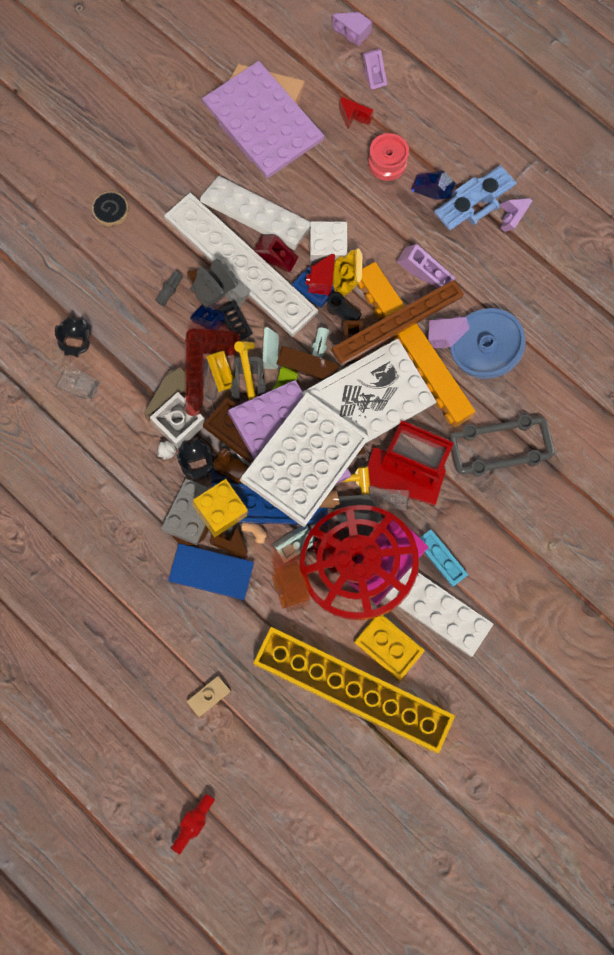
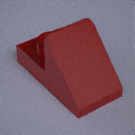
M340 98L339 110L347 129H349L353 119L370 125L373 118V109L346 98Z

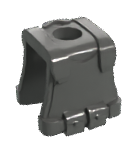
M219 259L213 260L209 273L203 267H200L196 272L197 276L193 285L189 288L206 308L220 301L227 292L238 285V281L234 278V273L231 270L229 271V267L225 263L222 264Z
M237 357L233 364L235 379L232 380L231 386L234 400H240V374H244L241 357ZM248 357L249 364L252 365L250 366L251 374H258V396L266 393L263 379V360L259 357Z

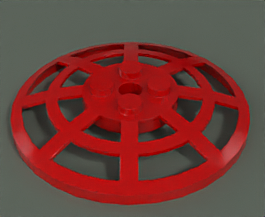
M368 505L348 506L326 515L310 530L300 555V573L308 594L323 610L348 620H369L380 617L395 609L411 592L419 570L418 548L409 528L394 514L382 508ZM354 510L375 511L385 515V517L379 524L370 520L355 519ZM346 512L347 521L335 526L328 533L318 529L329 519ZM392 521L396 522L405 532L411 546L398 547L397 541L386 527ZM356 525H366L375 529L369 536L358 535ZM349 527L350 536L341 542L332 537L339 530ZM381 533L389 539L392 548L380 549L376 540ZM315 536L322 540L317 551V563L305 566L306 551L311 538ZM327 543L336 548L334 558L322 561ZM357 554L364 557L360 563L353 562V557ZM412 554V570L406 585H404L395 578L400 567V555ZM394 556V564L390 574L381 568L382 557ZM335 566L340 576L333 584L326 576L324 569ZM318 571L323 583L330 589L325 600L321 599L313 590L307 574ZM376 575L385 580L378 587L368 591L366 581L371 580ZM346 581L358 583L360 593L344 591L341 588ZM390 585L400 592L389 603L377 609H371L370 598L382 593ZM337 595L347 599H361L364 612L344 611L331 606Z

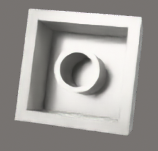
M311 222L310 265L317 264L331 254H335V261L340 256L346 258L347 222Z
M178 392L150 417L152 424L177 450L180 449L184 440L188 442L203 428V423L205 422L204 417Z

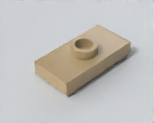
M217 676L190 698L187 703L200 718L231 691L220 677Z

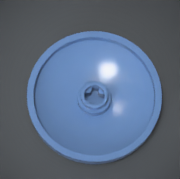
M496 308L481 309L467 315L466 318L470 329L450 347L452 357L459 369L467 375L479 379H492L511 371L521 360L526 347L525 333L518 319L509 312Z

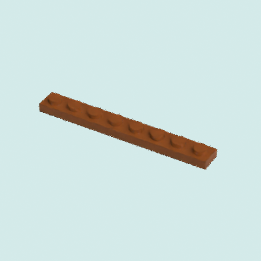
M452 280L332 347L331 351L342 366L461 299L464 293L455 281Z

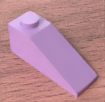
M417 244L406 247L397 261L410 274L436 288H440L455 279L450 272Z

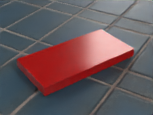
M373 447L368 463L371 487L436 506L446 469L442 470L436 486L433 488L431 485L434 479L423 475L421 480H417L414 478L416 472L405 467L404 472H398L396 470L398 464L390 460L387 461L385 467L382 466L384 455L387 451ZM414 460L432 469H438L437 466Z

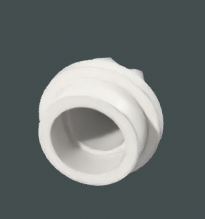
M168 441L159 443L158 457H162L165 460L175 455L176 449L172 443Z

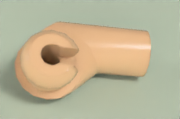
M242 524V531L253 533L256 543L263 544L267 535L261 525Z

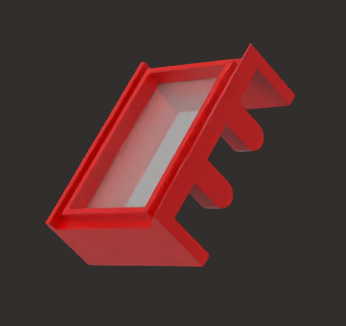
M401 420L384 455L382 466L385 467L387 461L390 460L398 464L396 468L398 472H404L406 467L416 472L414 478L417 480H421L423 475L434 479L431 487L435 488L454 443L447 438L439 437L428 430L420 429L412 423Z

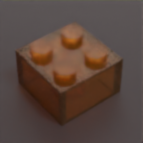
M294 562L274 569L272 581L275 590H280L281 594L278 596L282 609L286 608L288 613L310 605V597L298 563Z

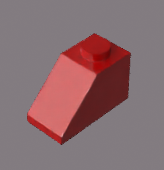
M335 254L329 255L312 266L311 273L306 275L305 285H309V293L330 296Z

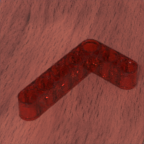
M196 328L187 331L184 344V410L189 416L199 415L202 409L204 399L203 354H214L224 351L227 356L235 355L237 351L234 345L240 341L238 333Z

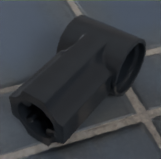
M332 293L329 296L327 311L330 314L337 315L343 321H359L362 313L346 302L341 294ZM335 301L338 302L340 305L333 306L331 303Z

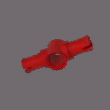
M205 793L197 807L187 812L179 825L181 827L179 831L181 832L170 849L181 855L190 839L197 838L207 822L205 821L207 818L205 816L215 799Z

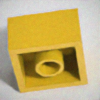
M226 479L193 499V508L214 538L247 517L248 509Z

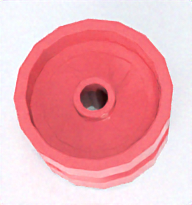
M393 133L379 135L372 141L368 167L376 178L383 181H392L404 174L409 156V147L406 141L401 136Z

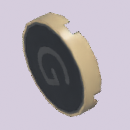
M116 192L100 194L92 205L95 219L101 225L107 227L121 224L129 213L126 199Z

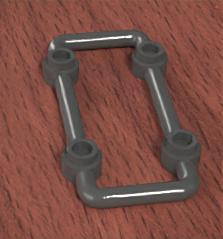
M527 414L521 415L516 421L476 427L468 424L463 430L455 431L449 436V441L454 443L451 452L455 469L462 475L472 473L474 476L480 477L488 470L526 463L529 466H537L542 460L551 459L555 454L547 420L543 417L531 418ZM532 425H541L547 452L540 453L537 450H531L523 457L490 463L476 460L471 466H462L456 439L464 438L467 441H472L480 434L514 428L527 431Z

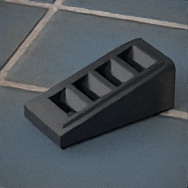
M235 302L218 310L219 317L236 342L253 334ZM231 311L234 312V314L230 315L229 317L225 315ZM235 317L238 318V320L234 321L233 323L229 322V320ZM241 323L242 326L235 330L233 329V326ZM245 329V333L237 336V332Z

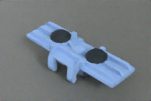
M500 165L483 178L477 179L474 177L456 189L452 194L453 198L436 209L434 213L449 230H452L466 219L474 226L478 223V220L491 211L500 208L496 198L515 186L517 182ZM480 201L482 204L485 202L489 204L473 215L474 210L472 208Z

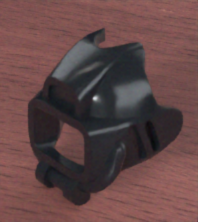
M68 316L60 325L55 326V337L59 348L64 351V356L71 355L79 358L80 354L88 350L90 344L88 340L89 327L82 317L79 321H76L71 316ZM72 338L83 341L80 348H71L65 346L66 339Z
M197 437L193 443H188L185 440L182 442L176 455L183 474L193 477L194 481L198 480V478L208 477L207 473L214 466L210 447ZM206 459V468L197 471L189 470V463Z

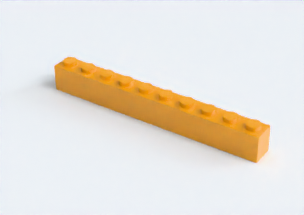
M376 262L362 269V280L356 286L359 290H363L368 304L373 305L375 308L374 312L379 319H384L405 307ZM417 323L393 336L394 340L399 339L437 402L435 405L444 412V418L447 423L452 424L455 428L471 419L476 412Z

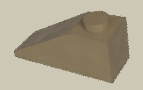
M181 367L172 369L163 379L144 412L148 422L150 417L177 392L184 398L195 391L193 383Z

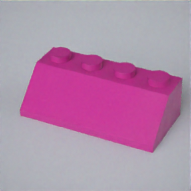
M392 521L386 529L394 536L398 547L411 546L402 528ZM409 528L415 539L420 558L429 547ZM381 533L376 540L380 549L392 548L389 539ZM412 554L400 555V567L395 577L397 580L400 581L412 567ZM360 555L355 560V563L362 562L364 557ZM394 556L382 557L381 568L390 574L394 564ZM376 575L371 580L366 581L368 591L378 587L385 580ZM347 581L352 588L360 593L358 583ZM390 585L382 593L371 597L370 601L378 605L392 590L393 586Z

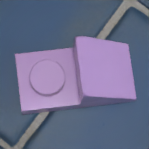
M381 49L363 53L365 68L362 71L370 89L373 90L386 86L387 80Z
M517 199L501 203L500 206L508 214L503 218L504 222L500 228L504 232L514 229L532 203V200Z

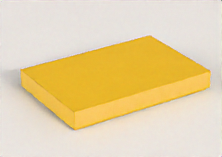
M383 615L374 618L354 641V644L399 682L425 651Z

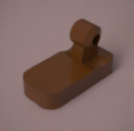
M222 448L217 453L218 458L213 461L214 469L235 482L242 483L240 478L250 466L231 457L229 450Z

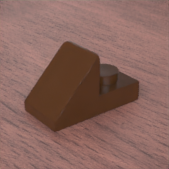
M236 528L231 541H228L229 538L222 534L215 538L213 535L209 540L210 545L243 559L247 558V552L238 528Z

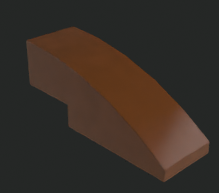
M281 346L276 363L321 381L334 375L338 369V364L285 346Z

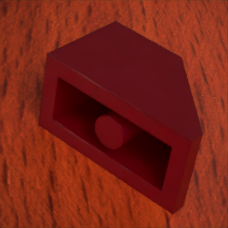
M263 235L254 249L264 261L286 272H291L299 258L276 235Z

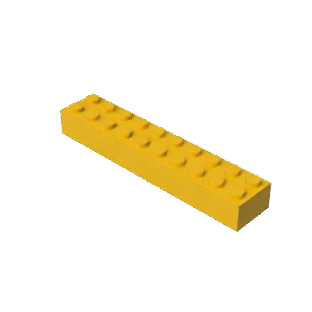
M273 627L270 628L253 663L254 666L434 754H439L455 718V715Z

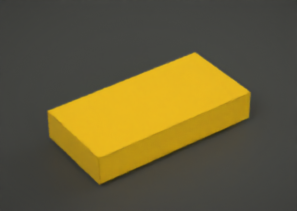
M221 351L206 356L218 392L231 388L233 376L225 352Z

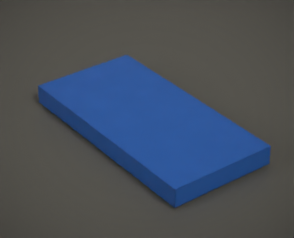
M178 544L168 581L245 601L254 562Z

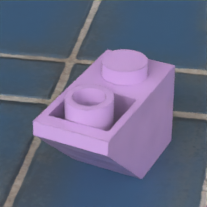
M360 12L337 13L333 15L332 27L336 32L344 35L348 41L359 46L371 33L372 21Z
M456 316L450 319L437 318L429 320V342L434 349L452 347L470 329L467 318Z

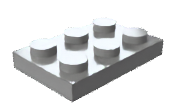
M185 479L161 530L198 545L206 525L193 508V499L210 488Z

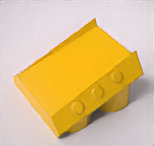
M359 248L355 251H349L346 258L340 256L335 261L333 287L336 292L345 297L362 280V253Z

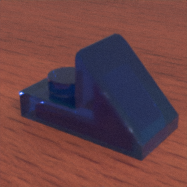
M201 305L192 314L190 319L193 323L204 326L210 336H213L223 325L225 314L216 309L206 308L204 305Z

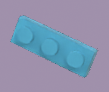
M429 530L420 537L429 547L424 554L452 588L468 576V573L432 530Z

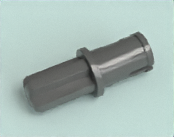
M173 272L167 283L163 284L162 291L155 299L159 305L166 306L172 294L176 293L175 289L183 276L178 272Z

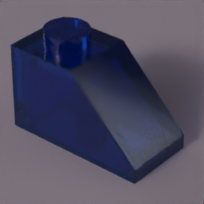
M442 170L417 175L411 190L423 196L441 200L451 197L456 183Z

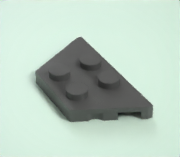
M370 495L339 496L340 505L332 509L336 511L348 506L368 505L376 507ZM354 510L355 519L370 520L378 524L383 520L378 512ZM346 512L337 515L340 523L347 521ZM356 525L358 535L369 536L375 529L366 525ZM345 527L344 530L349 537V527Z

